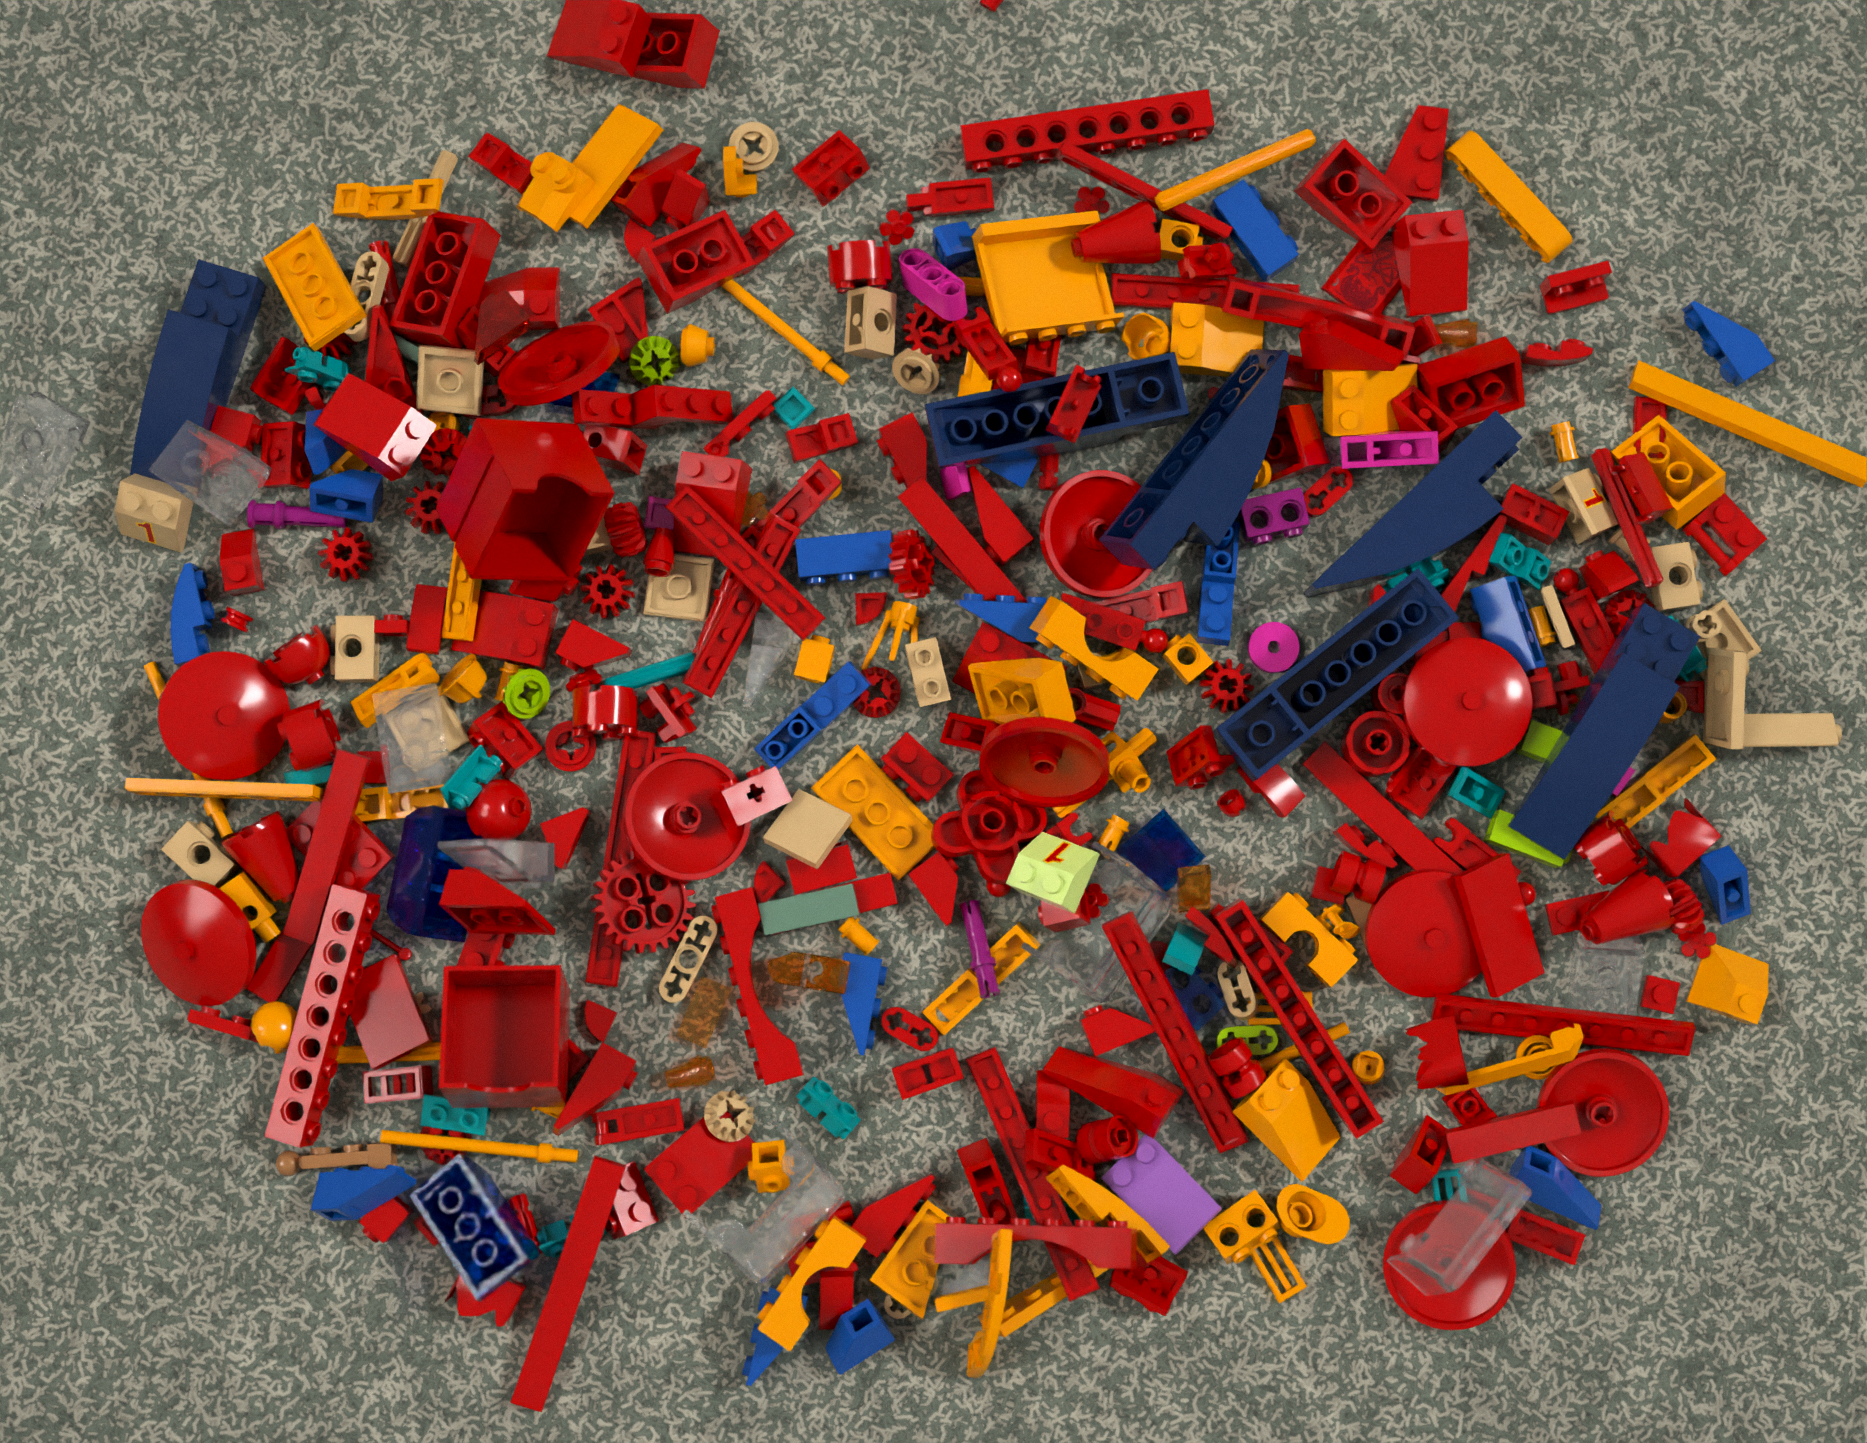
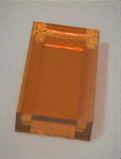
M1210 865L1178 868V913L1188 912L1192 906L1198 911L1210 909Z
M702 976L676 1036L707 1048L732 989Z

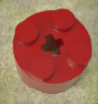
M875 240L847 241L839 243V249L834 250L832 245L827 246L830 286L835 287L838 294L848 293L849 290L856 289V286H871L887 290V283L893 281L890 242L883 241V247L875 246Z
M600 685V689L593 690L592 692H590V686L574 689L572 721L574 737L591 738L593 734L602 735V740L618 741L622 739V736L636 735L637 691L633 692V688L616 685Z
M323 699L284 712L282 722L277 723L283 741H289L292 749L289 757L296 771L302 769L304 772H309L334 763L338 750L336 741L341 740L330 709L323 710L321 708L325 703Z
M1369 711L1354 719L1346 727L1340 743L1344 760L1360 775L1367 777L1384 776L1398 769L1406 761L1410 751V733L1406 724L1397 715L1386 711ZM1379 738L1381 740L1379 744L1380 749L1373 750L1370 746L1372 740Z
M1611 810L1591 822L1574 846L1584 860L1589 858L1595 867L1593 873L1603 886L1608 883L1616 885L1648 864L1646 855L1640 858L1637 850L1642 847L1634 834L1621 818L1616 821L1612 819L1615 813Z

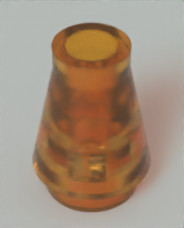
M1468 318L1434 324L1444 345L1462 349L1476 346L1477 321H1469Z
M699 1054L672 1069L666 1070L665 1079L670 1089L708 1086L710 1081L715 1080V1070L711 1058L708 1055L702 1057Z

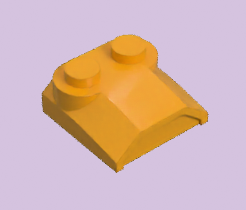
M545 152L533 160L530 167V173L533 178L517 203L516 208L558 232L594 186L595 182L574 164L552 152Z

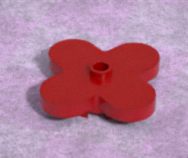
M975 770L964 775L957 787L956 795L960 810L945 813L936 820L931 831V840L936 850L945 856L960 857L972 854L975 857L978 870L985 880L998 885L1006 884L1018 853H1020L1018 844L1033 841L1043 832L1047 824V815L1043 807L1027 805L1004 797L1000 794L1001 792L994 790L986 782L980 770Z

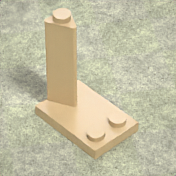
M1706 647V665L1708 668L1705 670L1703 743L1727 749H1743V747L1838 746L1841 741L1842 730L1840 725L1835 724L1833 713L1744 714L1745 680L1749 672V662L1746 658L1747 652L1719 647Z

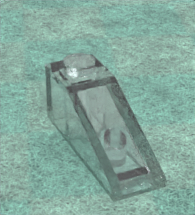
M756 612L743 700L744 710L751 711L791 654L792 645L798 646L799 637L773 614Z

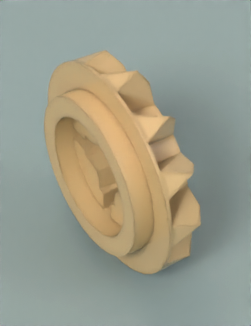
M759 122L742 124L735 129L729 140V147L736 146L737 158H743V168L749 172L764 171L766 167L774 163L779 152L778 139L770 127ZM760 140L759 148L763 155L753 152L746 157L749 149L745 141L754 144Z
M907 348L895 357L892 371L897 382L906 390L916 394H927L937 387L942 376L938 371L939 363H934L931 360L932 354L927 356L922 354L920 348L915 351ZM915 367H922L921 372L916 373L914 376L912 375Z
M722 1090L709 1099L704 1110V1120L707 1128L715 1137L723 1141L735 1142L743 1139L750 1133L756 1120H754L753 1116L754 1107L748 1106L745 1103L747 1096L740 1097L735 1090L730 1092H723ZM727 1107H729L731 1112H740L734 1119V1123H732L730 1118L720 1119L727 1111Z

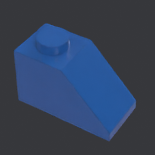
M966 221L942 225L933 229L932 246L942 265L949 271L977 258L972 240V235L976 228L970 229Z
M323 409L306 412L305 453L314 475L321 474L348 451L313 425Z
M350 469L313 482L309 487L310 511L373 523L383 500V475Z
M1728 845L1701 855L1699 857L1701 877L1720 924L1723 925L1751 914L1747 868Z

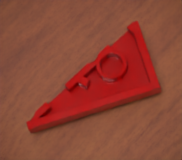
M374 305L372 309L365 382L416 410L417 395L392 328L389 326L390 323L383 306ZM417 410L419 413L424 415L422 410Z

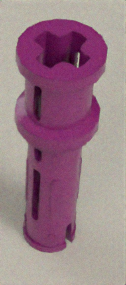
M250 499L248 502L247 523L249 528H255L256 525L275 526L276 529L285 528L286 525L343 529L347 527L345 524L347 518L312 512L308 506H288L283 501H277L276 504L257 503L255 499Z

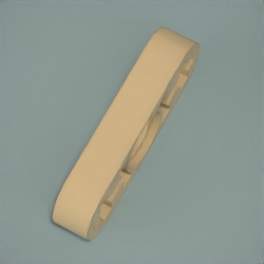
M373 251L366 252L359 257L351 281V287L358 300L364 291L371 290L370 297L365 302L360 303L367 316L361 320V324H359V321L355 324V327L353 325L344 331L354 341H363L370 336L372 309L374 305H380L389 271L388 263L378 253Z
M698 916L691 921L659 984L660 995L668 1002H680L687 996L718 935L717 924L708 916ZM707 921L710 923L708 929L712 931L710 937L704 936L700 944L706 945L705 950L702 952L698 947L686 944L689 937L695 941L698 936L695 926L697 924L703 925ZM685 950H693L698 956L696 966L691 969H686L680 964V955ZM675 966L679 971L691 974L689 981L682 977L679 983V987L683 989L682 993H675L673 997H670L668 995L669 989L665 985L667 982L673 983L678 975L672 973Z

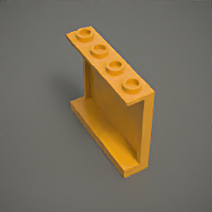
M1098 211L981 224L974 232L972 240L993 326L1004 342H1009L1010 345H1019L1033 338H1038L1039 341H1049L1056 338L1057 335L1068 334V337L1073 338L1084 335L1087 331L1097 330L1098 334L1113 331L1115 326L1125 317L1124 312L1115 313L1103 263H1081L1079 257L1074 258L1072 253L1071 239L1075 238L1076 231L1100 221Z

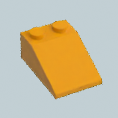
M1174 302L1172 305L1169 325L1171 340L1168 353L1175 352L1180 373L1229 377L1251 349H1263L1264 321L1222 312L1221 308L1210 305Z
M1399 364L1394 371L1323 369V432L1331 436H1348L1399 430L1391 402L1413 384L1417 387V364Z
M1660 415L1656 416L1643 426L1639 432L1634 433L1611 451V456L1619 465L1618 460L1623 456L1637 454L1634 443L1641 437L1640 452L1645 453L1673 506V509L1661 517L1676 530L1725 493L1726 472L1665 419L1660 417ZM1660 425L1666 433V440L1664 438V443L1659 442ZM1659 450L1664 454L1663 459L1648 457L1649 453H1659Z
M1028 658L972 663L968 666L982 719L994 721L1000 725L1012 720L1028 717H1048L1069 722L1076 720L1062 662L1044 658Z
M1285 1058L1266 1073V1080L1258 1088L1247 1094L1232 1112L1302 1182L1341 1136L1310 1082Z

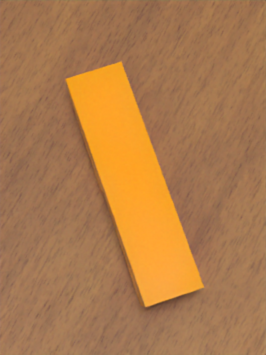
M1693 733L1623 790L1618 797H1615L1601 808L1596 818L1611 810L1615 813L1613 815L1615 820L1621 818L1628 828H1631L1666 801L1668 796L1714 762L1716 758L1699 737Z
M446 781L396 787L362 789L355 814L362 822L456 814L460 813V809L455 808L453 811L449 809L440 791Z
M1020 922L990 948L991 957H994L996 961L994 971L998 985L1041 945ZM971 967L922 1012L943 1036L984 999L980 998L976 973L971 970ZM937 1008L949 1021L944 1022L938 1019L936 1015Z

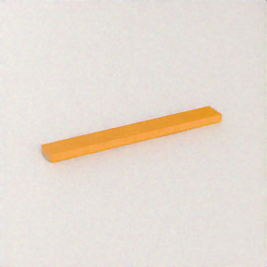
M1638 360L1633 369L1628 386L1629 389L1862 488L1867 482V457Z

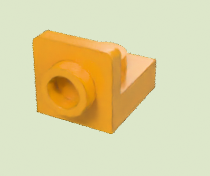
M736 146L723 147L725 195L743 198L750 194H757V175L744 174L743 158H737Z

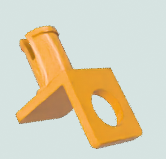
M1110 732L1101 739L1105 746L1116 743L1115 749L1109 753V774L1123 793H1126L1131 788L1138 793L1146 791L1151 784V779L1148 777L1146 769L1131 747L1115 732Z

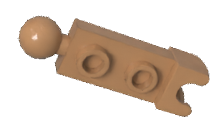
M363 1144L344 1145L343 1152L331 1153L330 1147L310 1148L311 1155L299 1156L294 1151L287 1150L279 1154L276 1159V1168L279 1173L284 1176H293L300 1169L368 1164V1167L375 1169H385L387 1165L397 1166L396 1144H367V1150H363Z

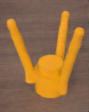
M893 601L891 610H886L884 620L861 666L862 670L868 668L890 623V628L895 630L889 655L890 661H894L896 658L902 632H909L911 627V643L918 641L920 618L916 616L918 607L906 602Z

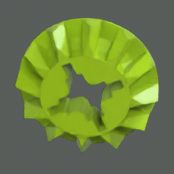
M649 336L643 338L633 347L630 353V370L638 381L648 386L656 383L663 385V379L665 377L673 379V372L679 368V353L675 346L664 337ZM651 351L658 358H664L663 361L658 363L659 372L651 365L646 366L647 363L651 362Z
M533 668L518 669V673L508 676L510 681L506 687L502 688L505 692V698L502 702L507 706L508 712L512 715L528 719L538 715L547 705L550 697V685L542 672ZM523 686L531 689L526 694L527 699L519 696L524 691Z

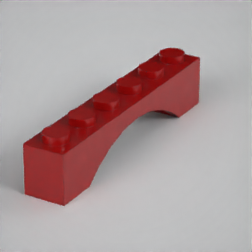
M1228 275L1220 303L1221 310L1225 313L1302 329L1309 321L1316 318L1340 321L1403 351L1404 358H1407L1416 329L1411 321Z
M749 887L715 897L716 904L711 905L715 923H722L725 935L719 938L724 955L730 954L733 967H729L728 972L732 986H739L742 997L736 999L741 1018L747 1016L750 1029L745 1030L749 1049H756L758 1061H754L753 1065L758 1081L764 1079L766 1086L802 1076L804 1072L796 1043L785 1036L770 1021L760 1005L754 989L751 955L755 934L761 922L754 888Z
M946 1217V1223H936L935 1264L974 1265L991 1253L992 1235L1000 1229L1012 1230V1243L1027 1240L1051 1241L1069 1247L1081 1254L1097 1268L1136 1269L1137 1229L1128 1228V1221H1108V1227H1095L1094 1220H1075V1227L1062 1226V1220L1042 1219V1226H1031L1030 1219L1010 1218V1225H997L998 1218H978V1224H965V1217Z

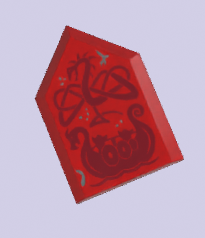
M1392 236L1383 237L1372 250L1357 242L1321 289L1340 304L1381 314L1401 289Z

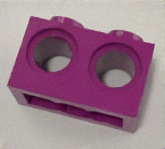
M1301 487L1246 499L1238 513L1244 542L1253 541L1254 545L1269 543L1272 541L1271 536L1284 534L1285 539L1303 535L1302 530L1310 525ZM1281 509H1293L1296 513V521L1288 522L1284 520L1281 516ZM1254 514L1261 515L1266 521V526L1262 529L1253 527L1250 522V516Z

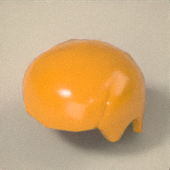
M1144 312L1134 315L1125 324L1121 340L1129 349L1128 355L1132 359L1138 360L1166 354L1170 349L1171 333L1164 321ZM1141 339L1144 342L1143 347H1139Z
M279 1001L261 1005L251 1019V1030L256 1036L259 1045L273 1048L276 1054L287 1051L297 1012L289 1004Z

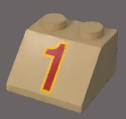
M1589 468L1562 478L1549 489L1556 505L1570 511L1565 522L1577 545L1618 524L1610 501H1606L1601 491L1603 490V485L1597 474H1592Z
M136 473L121 480L114 511L121 534L174 551L183 552L195 491Z

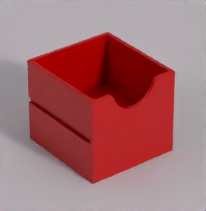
M476 418L436 506V510L452 542H455V548L470 579L571 581L615 492L578 424Z
M561 965L444 966L439 1089L452 1108L565 1107L568 1090L570 988Z

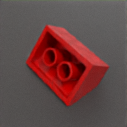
M1506 336L1417 365L1420 391L1458 426V429L1487 419L1495 410L1500 414H1504L1525 407L1520 354Z
M982 622L952 682L975 694L968 666L972 663L1028 658L1054 659ZM1063 665V669L1066 672L1068 667Z

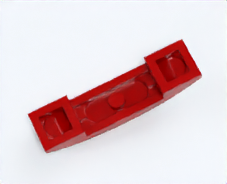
M819 459L797 481L798 484L757 524H753L745 531L741 537L754 547L771 514L777 515L798 528L805 524L842 483L822 459Z
M1183 581L1093 602L1146 620L1145 624L1189 613Z

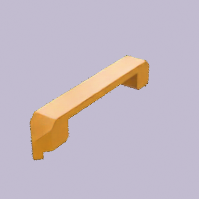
M1573 1023L1575 1028L1568 1027L1552 1032L1550 1035L1554 1047L1552 1049L1467 1072L1469 1085L1436 1089L1445 1095H1450L1572 1061L1578 1054L1584 1038L1579 1024Z

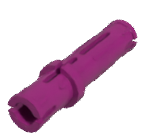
M971 900L969 901L970 906H967V903L964 902L960 904V910L962 911L973 960L970 966L971 970L976 973L980 991L979 995L980 998L985 999L991 998L990 993H992L995 997L1000 994L994 971L996 961L994 957H991L980 909V901Z

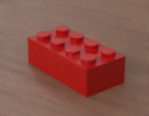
M439 211L428 215L389 326L407 341L461 349L463 342L455 328L470 307L473 305L476 307L501 235L482 218Z

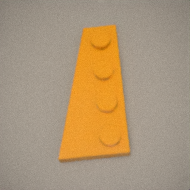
M1088 1260L1095 1278L1110 1269L1097 1268ZM1057 1272L1005 1301L999 1332L1000 1336L1005 1338L1067 1297ZM982 1314L977 1316L980 1322Z

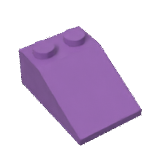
M1146 1134L1138 1141L1137 1149L1132 1155L1121 1158L1102 1177L1103 1181L1170 1246L1169 1249L1175 1255L1222 1210L1181 1165L1155 1139Z

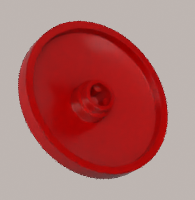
M599 321L580 322L556 329L534 340L517 352L500 372L498 385L505 399L514 405L534 406L561 399L582 389L601 376L617 358L621 346L620 341L612 326Z
M1094 470L1081 473L1063 482L1052 493L1044 507L1039 529L1043 556L1055 577L1067 588L1078 594L1093 598H1108L1122 595L1138 587L1152 572L1151 569L1123 565L1099 541L1100 537L1140 489L1141 486L1131 478L1109 470Z
M1463 637L1444 641L1432 647L1418 658L1405 679L1401 703L1406 727L1421 749L1443 763L1459 767H1474L1503 757L1520 742L1531 719L1533 701L1528 678L1519 662L1508 651L1484 639Z
M229 651L212 652L189 660L172 674L159 698L157 723L166 749L180 765L202 777L216 780H233L259 771L278 754L285 741L280 736L277 723L282 722L283 713L289 711L290 706L283 685L266 665L242 653Z
M1028 717L1004 723L986 736L980 750L979 767L986 782L994 790L1001 792L1000 794L1007 798L1039 807H1063L1084 802L1103 789L1109 777L1110 756L1103 742L1095 734L1082 726L1056 718Z
M691 752L664 756L644 768L630 785L623 806L625 835L637 858L656 874L671 880L685 882L699 881L712 877L729 867L738 858L746 845L751 821L727 831L711 797L721 792L719 785L736 778L738 783H740L736 775L718 760Z
M1421 869L1409 872L1390 882L1378 894L1375 902L1369 909L1364 933L1368 956L1377 972L1385 981L1399 991L1417 997L1429 998L1435 997V993L1451 994L1468 985L1482 971L1454 876L1457 874L1439 869Z
M187 879L176 881L160 889L148 901L141 921V939L144 952L156 976L172 993L192 1004L216 1006L228 1002L246 989L256 967L255 939L246 916L225 892L209 883Z
M1603 1048L1580 1052L1574 1060L1559 1064L1549 1074L1540 1090L1536 1108L1573 1100L1575 1103L1581 1134L1544 1142L1553 1156L1557 1157L1566 1167L1575 1172L1595 1177L1615 1176L1629 1172L1647 1161L1655 1153L1665 1137L1670 1113L1665 1089L1653 1070L1642 1060L1629 1053Z
M1442 1200L1418 1206L1397 1222L1386 1242L1383 1272L1391 1296L1410 1317L1422 1324L1437 1329L1464 1330L1488 1321L1506 1304L1515 1283L1516 1259L1507 1233L1492 1216L1471 1204Z

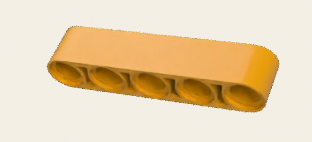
M1472 130L1467 131L1445 151L1446 158L1449 161L1452 159L1458 166L1456 169L1469 183L1473 182L1479 188L1478 193L1491 206L1495 205L1499 209V215L1512 229L1515 227L1522 234L1520 238L1533 251L1537 250L1543 257L1541 260L1544 263H1550L1573 242L1571 234L1476 132Z

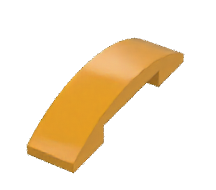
M440 178L416 179L413 181V185L369 187L364 183L337 184L333 214L369 220H403L432 215L438 212L440 208L443 180Z

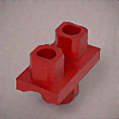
M1222 242L1213 243L1212 245L1187 246L1182 249L1184 258L1177 263L1182 279L1228 278V275H1237L1236 268L1231 263L1234 254L1231 252L1230 245Z
M1576 660L1557 665L1561 680L1554 683L1558 705L1545 707L1546 710L1556 708L1560 716L1567 715L1569 711L1568 705L1577 703L1578 699L1576 694L1566 695L1565 691L1590 685L1588 675L1582 676ZM1543 667L1528 672V677L1549 673L1548 668Z
M664 683L657 687L652 686L646 691L648 696L639 705V708L649 719L654 718L659 713L663 715L667 722L659 727L657 731L665 743L688 736L697 730L689 718L695 713L689 704L695 698L692 691L682 695L677 687L669 691Z

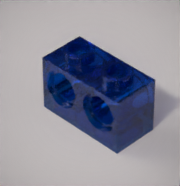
M1170 965L1164 973L1194 1031H1198L1226 1005L1221 1000L1224 995L1213 982L1206 984L1199 977L1202 971L1197 965L1192 975L1185 973L1187 976L1186 986L1180 990L1174 988L1171 984V976L1175 971L1181 970ZM1199 994L1205 995L1209 1000V1008L1204 1013H1198L1193 1007V1000Z

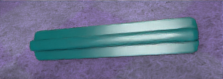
M689 652L606 678L604 684L636 689L688 672L695 659V655Z

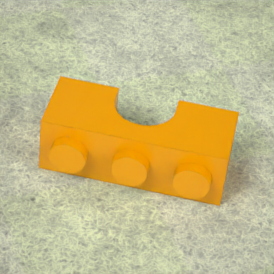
M1285 892L1258 921L1281 942H1285L1297 931L1308 933L1314 940L1315 952L1304 966L1327 988H1332L1358 961L1353 955L1356 950L1344 938L1341 937L1338 940L1329 932L1332 926L1320 915L1315 918L1306 909L1309 904L1298 893L1295 892L1291 895L1289 892Z

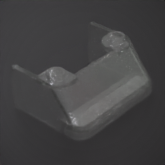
M1094 841L1091 846L1108 860L1099 875V885L1107 892L1106 895L1109 897L1108 905L1106 907H1099L1101 910L1100 916L1095 919L1090 918L1091 925L1083 926L1071 944L1063 939L1055 940L1046 948L1043 954L1025 942L1021 948L1095 1001L1104 1003L1114 996L1127 975L1101 926L1103 923L1132 910L1150 944L1170 915L1173 908V899L1129 860Z
M776 1118L770 1123L791 1145L784 1153L781 1165L784 1173L793 1182L747 1230L736 1220L724 1219L709 1231L687 1209L683 1213L750 1281L758 1284L771 1280L812 1237L824 1219L828 1220L845 1199V1190L842 1184Z
M1470 1158L1463 1163L1458 1171L1461 1175L1459 1179L1461 1185L1423 1233H1419L1416 1236L1410 1234L1399 1247L1402 1252L1398 1255L1390 1256L1387 1262L1426 1296L1454 1292L1466 1281L1532 1194V1190L1527 1185L1482 1158L1473 1160Z

